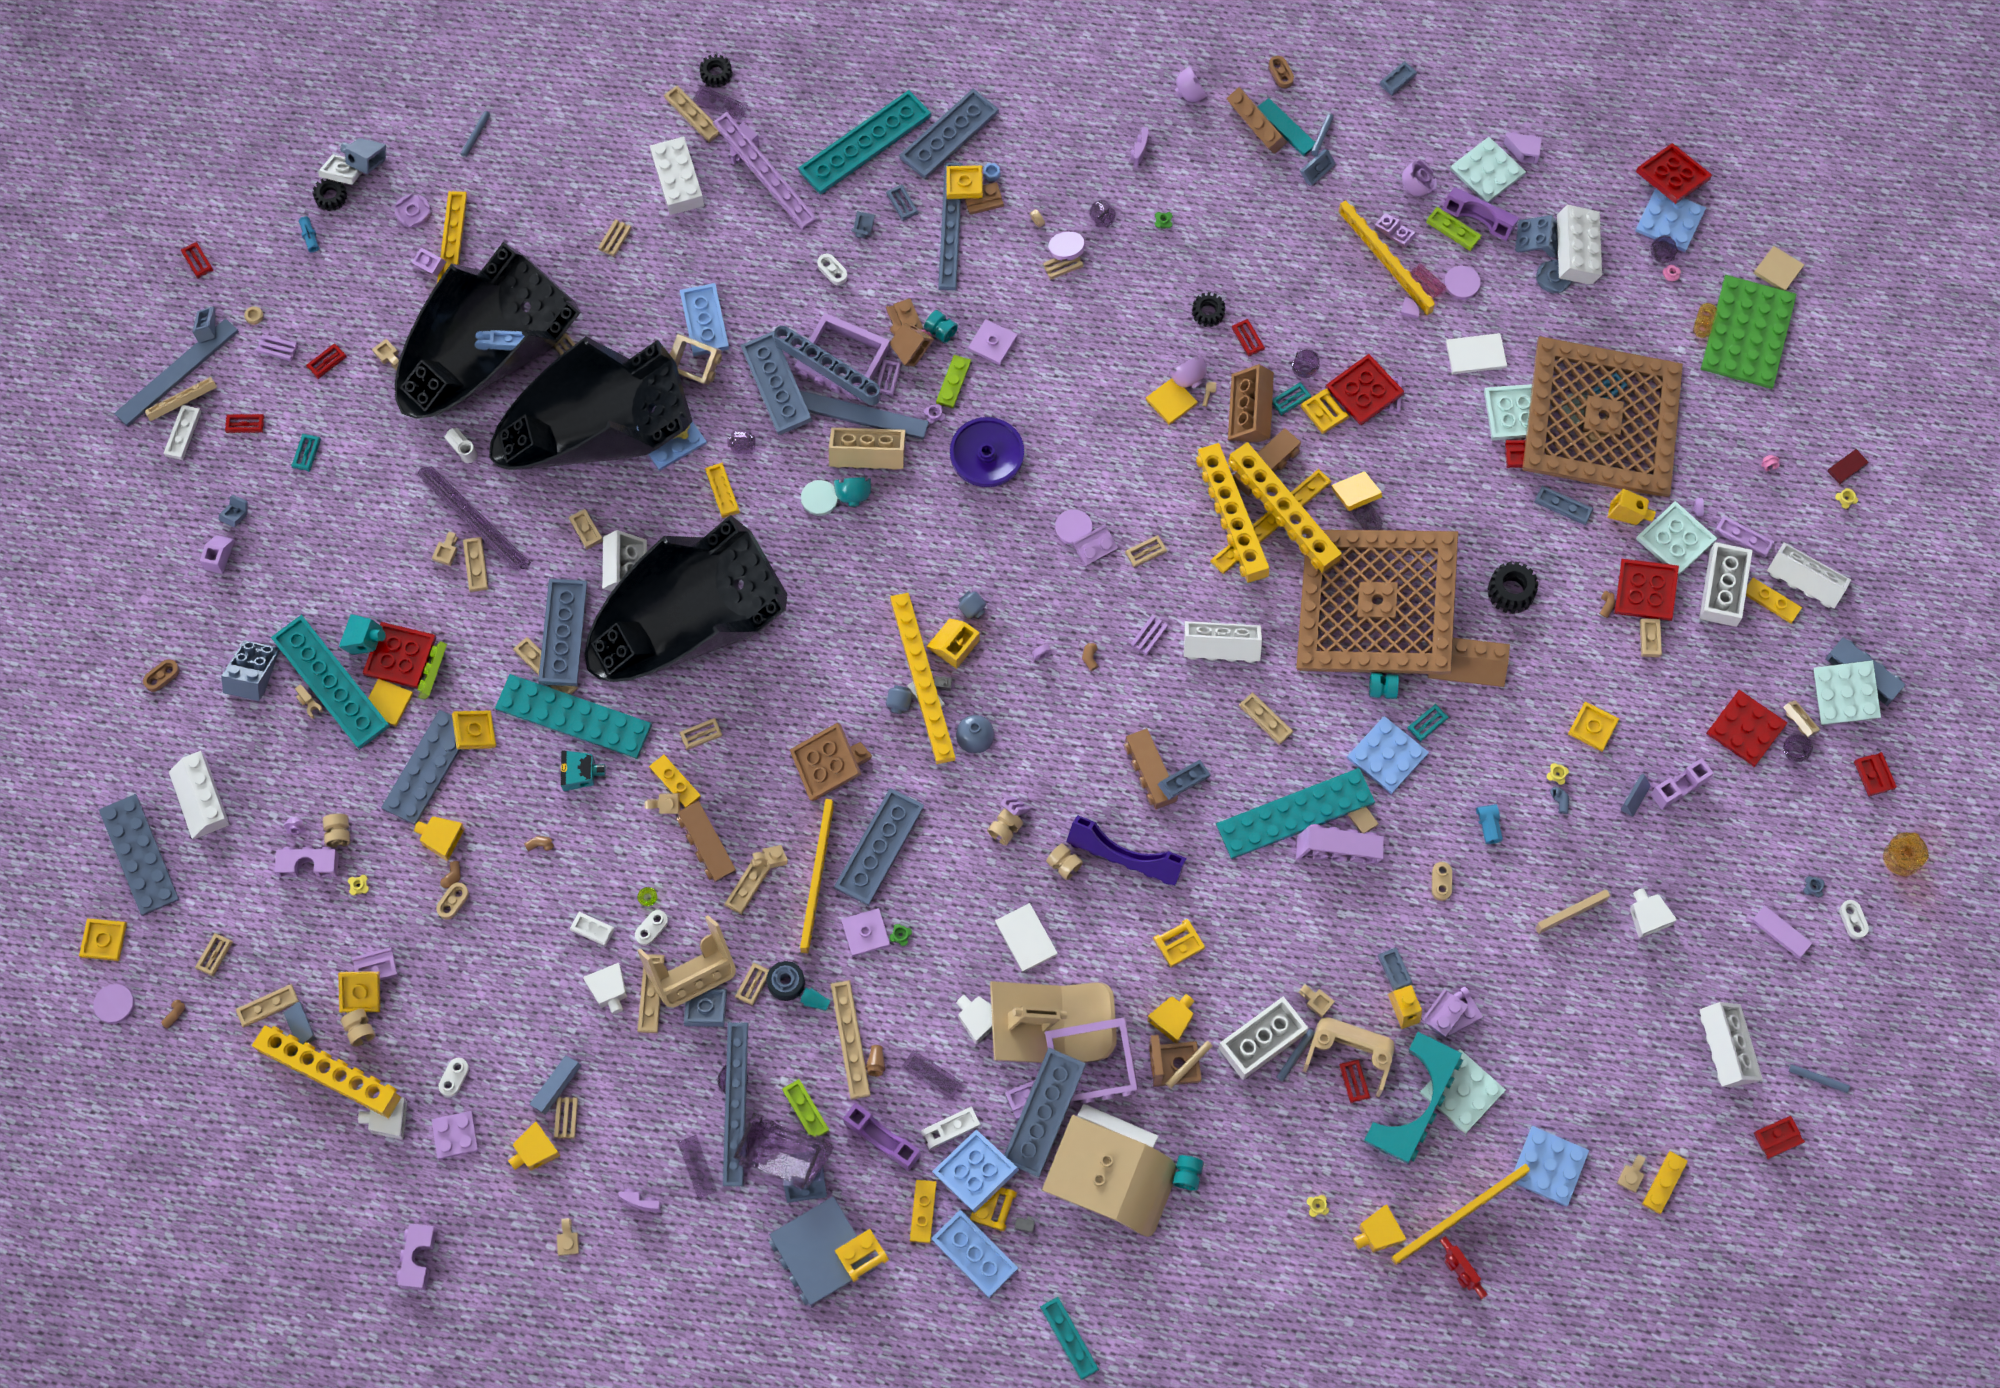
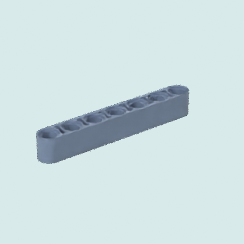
M782 325L775 328L774 339L778 348L865 403L876 405L880 402V387L877 383L790 328ZM854 383H861L858 386L853 385Z

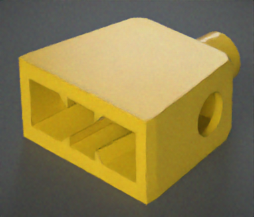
M1622 489L1611 501L1607 518L1638 525L1643 519L1652 522L1656 511L1648 509V499Z
M435 816L431 817L428 824L418 821L414 828V832L421 834V844L446 861L451 857L465 830L460 822Z
M1412 985L1388 994L1401 1029L1421 1022L1422 1009Z
M1187 994L1180 1001L1171 996L1148 1015L1147 1021L1171 1041L1178 1043L1193 1018L1194 1013L1189 1008L1194 1003V1000Z
M535 1122L513 1143V1147L518 1153L508 1161L514 1170L525 1163L530 1171L558 1158L560 1154L539 1124Z
M1387 1204L1363 1221L1359 1226L1362 1234L1353 1238L1357 1249L1369 1245L1372 1252L1402 1244L1406 1240Z

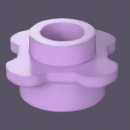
M939 404L931 405L924 410V414L927 415V421L930 424L945 419V414L942 413V407Z
M291 817L284 823L287 834H299L301 831L306 830L302 819L299 817Z

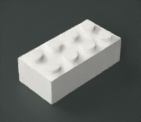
M681 137L650 145L651 155L669 214L673 215L703 207V196L685 138Z
M1566 205L1557 214L1559 278L1583 284H1593L1602 276L1600 212Z
M1714 543L1709 553L1699 619L1735 627L1738 626L1743 616L1752 550Z
M1283 996L1220 1042L1218 1049L1242 1080H1244L1307 1033L1308 1027Z

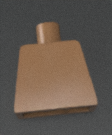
M895 323L890 328V332L895 335L890 341V346L905 366L914 367L917 365L934 339L911 324L904 323L900 326L898 323Z

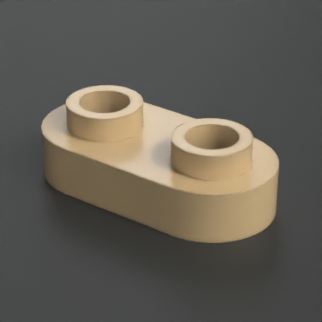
M1438 862L1432 869V895L1439 901H1445L1452 893V868L1446 862ZM1439 869H1444L1446 873H1440ZM1443 887L1446 891L1440 892L1439 888Z
M463 883L452 884L438 902L436 911L442 919H452L468 899L469 891ZM458 891L462 892L460 897H456ZM446 907L451 908L450 912L445 913L444 909Z

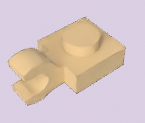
M385 339L375 346L372 351L383 364L389 361L397 371L399 359L396 356L399 353Z
M448 532L445 542H438L432 556L433 561L451 566L457 552V548L454 546L458 537H456L455 533Z
M301 684L295 688L298 693L296 698L302 706L305 704L308 706L307 713L310 718H315L312 714V711L318 709L321 713L323 712L321 706L313 700Z
M660 793L659 799H647L645 801V809L659 808V814H678V811H680V793Z
M781 845L764 848L762 852L753 853L754 859L751 860L753 867L767 864L768 869L787 865L788 862Z
M1305 984L1298 992L1305 999L1309 1000L1306 1006L1321 1018L1335 1002L1322 990L1319 989L1315 993Z
M1638 1154L1631 1167L1625 1165L1616 1184L1636 1193L1644 1177V1174L1639 1172L1646 1158Z
M570 1218L561 1219L563 1234L557 1235L558 1256L579 1254L578 1233H572Z

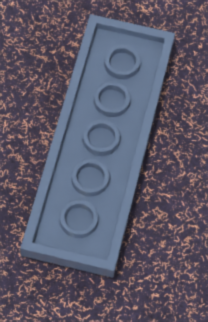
M972 89L899 155V158L926 180L999 113V109L975 89Z
M774 331L740 345L778 435L812 422L782 349L778 348L775 344Z
M549 579L538 679L541 685H578L587 581Z
M441 710L438 711L383 803L382 810L411 824H417L461 750L457 749L452 715Z
M890 788L837 880L834 889L869 906L922 813L924 804Z
M134 794L98 809L140 914L142 916L178 901L179 897L138 796Z
M1048 1048L1004 1154L1017 1168L1040 1177L1087 1063Z

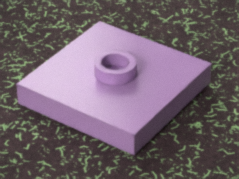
M985 319L968 346V350L1001 365L1015 342L1017 334Z
M879 908L841 919L852 957L890 946Z

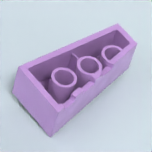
M1313 824L1297 836L1296 859H1303V856H1313V860L1331 857L1333 861L1342 862L1350 858V862L1377 864L1383 859L1384 836H1379L1374 832L1364 834L1358 833L1357 830L1343 831L1338 827L1322 828L1321 825Z

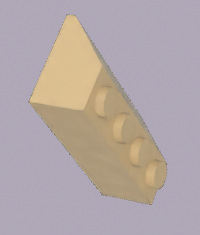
M831 427L829 467H853L857 469L888 468L893 470L904 468L905 430Z

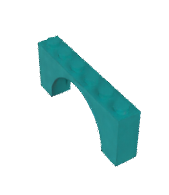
M1417 1032L1408 1052L1423 1063L1431 1077L1433 1093L1427 1110L1415 1121L1402 1126H1384L1373 1122L1364 1139L1365 1143L1406 1164H1409L1410 1160L1415 1161L1419 1152L1416 1147L1419 1142H1424L1428 1134L1425 1129L1428 1124H1433L1437 1116L1434 1111L1437 1106L1441 1107L1446 1097L1443 1095L1445 1088L1450 1089L1455 1079L1452 1077L1454 1070L1459 1071L1463 1059L1460 1058L1461 1052L1420 1032Z

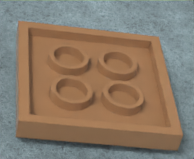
M838 722L789 749L811 801L817 800L862 775L844 730Z

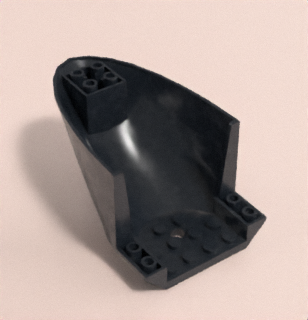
M505 242L500 245L482 270L451 263L419 312L406 339L398 362L395 377V400L401 414L415 419L438 415L455 407L546 353L561 339L581 313L576 302L525 255ZM527 302L531 305L528 312L524 310V305ZM479 331H519L525 336L513 350L490 348L478 350L475 348V341H478L476 333Z
M585 336L549 365L509 407L498 424L490 442L489 458L497 467L507 470H520L634 458L657 450L685 431L693 422L676 362L659 340H656L629 359Z
M730 515L705 537L663 536L624 575L595 617L587 637L584 653L587 670L600 680L610 682L635 680L748 639L786 611L788 594L753 533ZM741 579L744 582L742 589L739 588V581Z

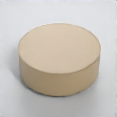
M1035 209L1030 212V217L1038 228L1045 225V221L1038 210Z
M253 306L245 311L244 317L249 324L256 325L263 320L264 315L259 307Z

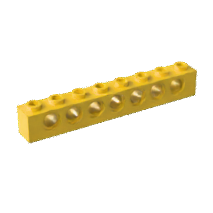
M1246 442L1233 451L1228 460L1230 468L1233 471H1237L1241 481L1252 489L1253 495L1264 503L1266 511L1274 515L1277 524L1285 528L1288 537L1299 545L1300 551L1311 559L1313 567L1323 573L1340 561L1342 555L1340 550L1253 447ZM1244 465H1251L1252 468L1248 469ZM1261 478L1264 482H1258L1256 479ZM1273 492L1276 496H1269L1267 493ZM1285 506L1287 510H1281L1279 507ZM1291 520H1297L1299 524H1293ZM1303 534H1308L1311 538H1305ZM1315 548H1320L1323 552H1316Z
M1216 443L1198 449V456L1195 457L1198 468L1202 467L1203 481L1209 485V496L1211 499L1214 498L1215 511L1222 518L1220 523L1222 529H1226L1228 533L1226 535L1228 544L1234 548V559L1240 563L1239 571L1241 576L1246 578L1247 583L1269 577V565L1220 444ZM1241 543H1246V544H1248V545L1242 546V545H1240V544H1241Z
M264 1025L252 1044L253 1048L267 1057L388 1119L401 1099L396 1093L397 1089L389 1084H386V1086L381 1085V1081L370 1075L368 1078L364 1076V1072L354 1067L352 1070L347 1067L348 1064L340 1059H337V1061L332 1060L330 1054L322 1050L320 1053L315 1051L316 1048L307 1042L304 1045L299 1043V1039L291 1034L288 1037L283 1035V1031L276 1026L270 1028ZM282 1042L281 1045L278 1048H276L277 1044ZM298 1050L297 1054L292 1056L293 1052ZM314 1058V1061L308 1065V1062ZM330 1067V1070L324 1073L325 1069ZM344 1075H347L346 1079L344 1081H341V1078ZM363 1083L362 1088L357 1090V1087ZM380 1092L378 1097L373 1098L375 1093Z

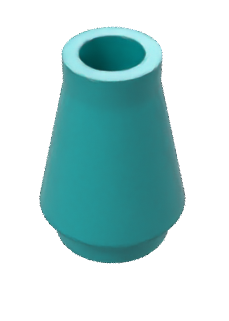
M805 988L800 1003H803V1006L826 1011L831 1000L825 998L813 988Z

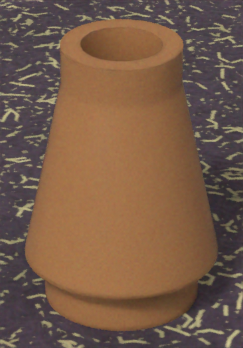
M880 1045L871 1046L866 1064L867 1074L870 1076H882L883 1071H885L883 1047Z

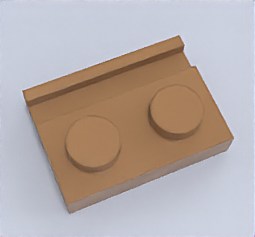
M997 182L983 185V198L964 199L969 215L1004 207Z
M911 298L894 303L890 307L886 306V311L892 325L898 323L901 326L905 323L923 330Z

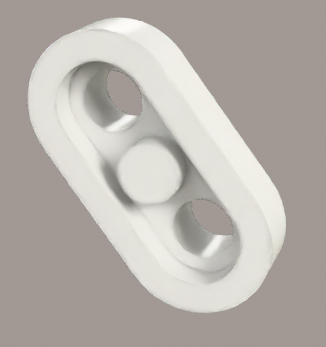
M823 254L818 258L819 270L831 283L842 285L847 281L846 269L831 254ZM825 263L830 264L828 267L824 266ZM837 275L842 276L841 278H835Z
M1854 900L1845 901L1841 905L1839 912L1847 933L1853 939H1862L1869 930L1862 909ZM1846 909H1851L1853 914H1848ZM1854 927H1858L1860 932H1855Z
M661 910L651 912L636 929V941L643 946L650 945L667 926V915ZM656 917L661 918L659 922L654 921ZM643 932H648L646 937L641 936Z
M455 1058L447 1066L439 1082V1091L444 1096L452 1097L456 1095L469 1071L468 1063L464 1059ZM461 1065V1069L456 1071L455 1066ZM452 1083L451 1088L446 1089V1084Z

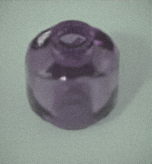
M1099 200L1093 203L1089 215L1096 225L1105 227L1110 226L1114 222L1116 212L1109 202Z
M734 430L731 436H728L727 445L731 447L734 454H749L755 449V435H752L750 430Z

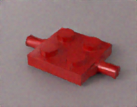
M1447 1236L1440 1239L1439 1242L1447 1253L1445 1255V1264L1450 1271L1454 1270L1457 1273L1459 1284L1464 1289L1467 1287L1469 1291L1471 1289L1475 1290L1481 1300L1485 1298L1488 1294L1481 1286L1480 1281L1482 1279L1457 1245L1453 1246Z

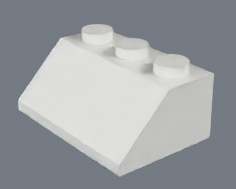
M619 530L603 537L602 589L611 592L614 590L624 575L647 552L646 539Z

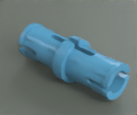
M301 217L298 221L302 229V238L306 242L308 251L310 253L319 250L316 231L312 228L309 217Z

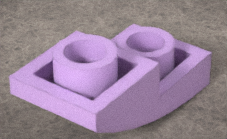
M1141 127V134L1137 135V143H1134V150L1130 151V160H1134V166H1138L1144 157L1148 141V127Z
M1384 213L1375 224V228L1403 248H1406L1416 236L1414 231L1400 225L1399 219L1387 213Z
M625 1189L624 1192H619L620 1199L625 1203L641 1210L661 1213V1203L656 1198L646 1197L644 1200H641V1194L636 1189Z

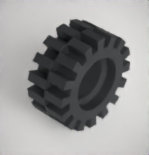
M714 54V57L709 55V59L705 57L703 59L704 62L701 61L699 68L703 83L706 82L707 86L711 84L712 88H715V85L720 88V84L725 86L726 82L729 83L730 78H732L730 61L726 57L723 58V55L718 57L717 54ZM714 67H719L723 70L718 75H712L709 71Z
M323 178L320 179L321 183L317 182V187L314 186V191H312L317 206L321 207L322 210L327 209V211H331V208L335 211L337 206L341 208V204H345V199H347L344 184L330 179L326 181ZM328 190H335L337 192L333 198H324V193Z
M1208 292L1207 296H1205V293H1202L1201 297L1198 295L1193 302L1192 316H1194L1195 322L1198 321L1199 325L1203 323V327H1207V325L1213 327V324L1218 325L1219 321L1222 322L1225 315L1224 300L1222 301L1220 296L1217 298L1215 293L1213 296H1210L1211 292ZM1206 305H1211L1215 308L1216 312L1207 315L1202 312V308Z

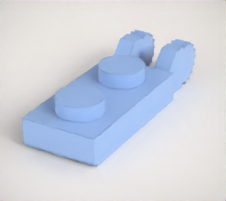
M479 331L476 333L478 341H475V348L478 350H487L489 348L513 350L525 336L519 331Z

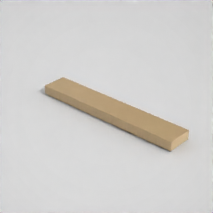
M850 980L832 983L831 990L850 1098L854 1100L870 1097Z

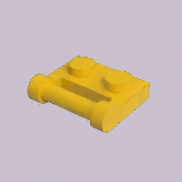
M1328 389L1322 390L1301 404L1302 410L1322 434L1349 418L1347 412H1343L1330 396L1331 393ZM1321 400L1326 401L1330 408L1335 412L1337 417H1334L1332 415V413L1327 409V407L1323 404Z
M1188 919L1182 921V924L1166 933L1153 937L1154 942L1170 968L1205 949L1203 942ZM1184 931L1188 932V935L1167 946L1164 942Z
M1001 1187L975 1213L972 1211L970 1220L1005 1232V1222L1017 1192ZM1003 1195L1005 1199L997 1222L992 1221L999 1196Z
M868 1229L835 1250L853 1282L859 1280L858 1277L882 1262L886 1263L889 1261L871 1229ZM875 1251L877 1252L878 1256L855 1270L852 1268V1265Z

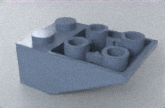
M244 640L221 676L223 693L260 701L266 691L280 649Z

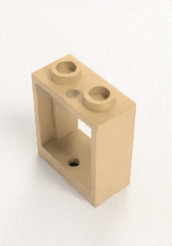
M677 334L670 352L671 357L676 362L680 375L706 385L713 382L716 372H714L716 366L722 360V350L681 334ZM687 343L711 352L702 377L678 368Z

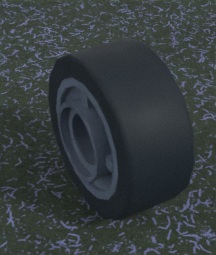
M778 962L771 967L767 974L768 989L773 997L778 1000H794L804 990L805 979L803 971L793 962ZM783 978H790L789 984L784 985L781 983Z

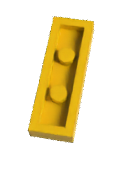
M1669 1151L1642 1205L1661 1214L1688 1160Z

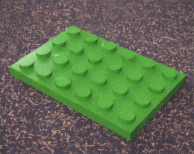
M1725 275L1700 370L1773 389L1797 294Z

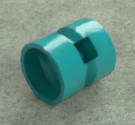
M935 310L925 321L924 329L932 335L936 334V338L945 344L957 332L958 324L950 318L946 320V315L939 310Z
M1371 673L1369 697L1380 698L1384 695L1387 699H1397L1399 675L1387 674L1383 676L1382 673Z
M1179 1155L1176 1168L1179 1171L1175 1172L1172 1184L1178 1188L1197 1191L1200 1184V1177L1198 1175L1202 1173L1204 1161L1192 1156Z

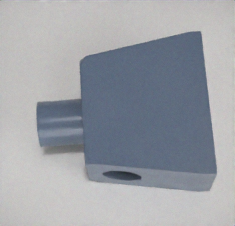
M358 138L351 144L343 142L340 147V151L345 153L346 164L365 174L370 173L386 160V144Z

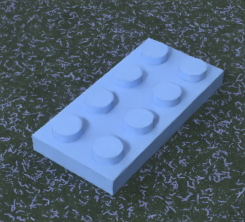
M716 284L680 290L689 338L722 351L729 350ZM691 344L693 357L711 353Z
M961 1210L931 1238L988 1298L1018 1270V1267Z

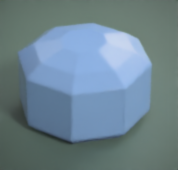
M988 163L983 168L984 178L987 181H996L1000 177V167L995 163Z

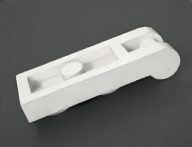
M971 1106L923 1129L921 1134L928 1142L926 1144L928 1149L932 1150L980 1127V1123ZM938 1131L940 1137L935 1139L933 1133Z

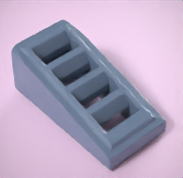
M214 307L197 311L192 333L198 342L215 338Z

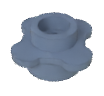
M1806 877V887L1803 889V892L1806 895L1812 894L1818 898L1821 897L1825 882L1817 877Z

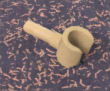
M1216 382L1206 383L1202 406H1207L1210 393H1216Z

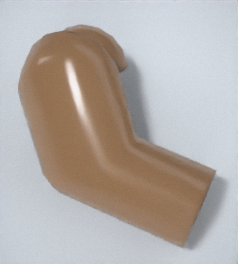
M1604 591L1601 599L1606 601L1599 614L1608 618L1615 606V597L1612 592Z
M1095 643L1086 644L1082 654V660L1091 672L1099 667L1093 659L1094 653L1098 649Z
M536 836L524 843L528 852L538 846H543L545 851H549L554 847L552 839L546 836Z
M459 861L450 862V873L440 881L443 888H449L460 880Z
M177 999L172 1002L171 1007L173 1010L161 1021L165 1028H170L185 1010V1004L181 1000Z

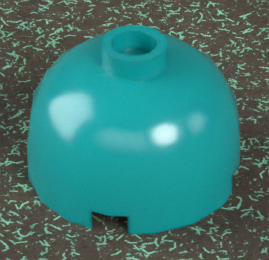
M864 477L844 478L842 483H839V479L835 480L834 489L837 498L843 503H848L849 507L860 506V502L866 501L870 496L871 478H868L866 481Z

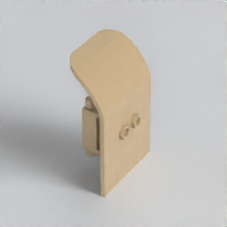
M990 982L994 1061L1042 1063L1048 1050L1045 1031L1115 1019L1113 991L1104 983L1058 986ZM1116 1027L1053 1038L1055 1050L1084 1063L1103 1060L1111 1055L1116 1046Z
M1072 1115L1042 1191L1113 1219L1133 1231L1149 1237L1156 1231L1173 1187V1178L1175 1172H1177L1176 1164L1171 1158L1147 1144Z

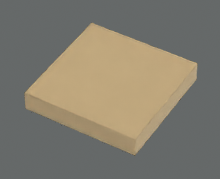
M1773 246L1753 274L1777 289L1786 291L1802 270L1804 264Z

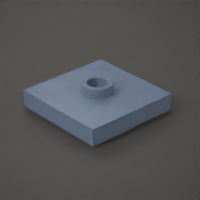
M711 989L687 1001L685 1004L684 1026L724 1027L727 989Z

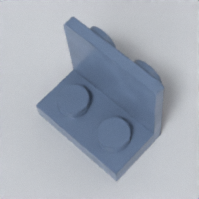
M1553 215L1519 220L1515 251L1520 253L1543 249L1549 257H1557V221Z
M821 1151L781 1157L787 1203L827 1197Z

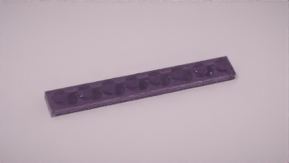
M432 466L419 469L417 475L422 481L429 485L435 491V494L441 497L448 507L452 508L462 520L466 521L472 530L484 539L485 543L490 545L500 557L507 561L511 568L517 571L526 569L531 562Z

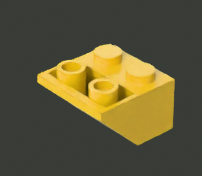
M949 618L926 648L957 669L980 641V632L964 621Z

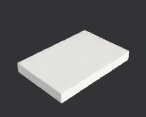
M1500 333L1446 340L1452 374L1507 368Z
M1030 903L995 920L1022 973L1058 955Z

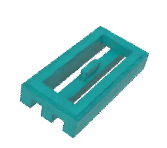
M1299 382L1273 398L1272 405L1282 416L1311 398V394ZM1299 388L1301 389L1300 392H1298L1297 394H1295V395L1289 397V398H1288L1287 400H1285L1284 402H1282V403H1280V404L1277 403L1278 401H1280L1281 399H1283V398H1285L1286 396L1290 395L1291 393H1293L1294 391L1298 390ZM1305 394L1303 397L1299 398L1298 400L1294 401L1293 403H1291L1290 405H1288V406H1286L1285 408L1282 409V407L1285 406L1286 404H1288V403H1290L1291 401L1295 400V399L1298 398L1299 396Z
M302 434L291 467L310 472L321 438ZM309 439L301 464H298L305 440ZM313 440H314V444H313V447H312V450H311V453H310V456H309L307 465H305L306 460H307V457H308V454H309V451H310V448H311V445H312V442H313Z
M1434 704L1409 725L1407 729L1421 742L1449 717ZM1434 710L1437 711V713L1432 718H1430L1426 723H1424L1419 729L1416 730L1414 728L1427 716H1429ZM1440 715L1442 716V718L1439 721H1437L1432 727H1430L1426 732H1424L1422 735L1419 734L1434 720H1436Z

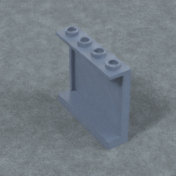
M834 1196L769 1234L772 1239L769 1241V1244L774 1252L779 1251L781 1255L779 1261L784 1270L787 1268L790 1270L792 1275L789 1276V1279L794 1287L799 1286L802 1291L799 1296L804 1305L809 1304L813 1308L814 1304L852 1282L835 1250L857 1237ZM867 1256L852 1265V1268L855 1270L871 1260L870 1257ZM875 1267L869 1270L868 1274L876 1270Z

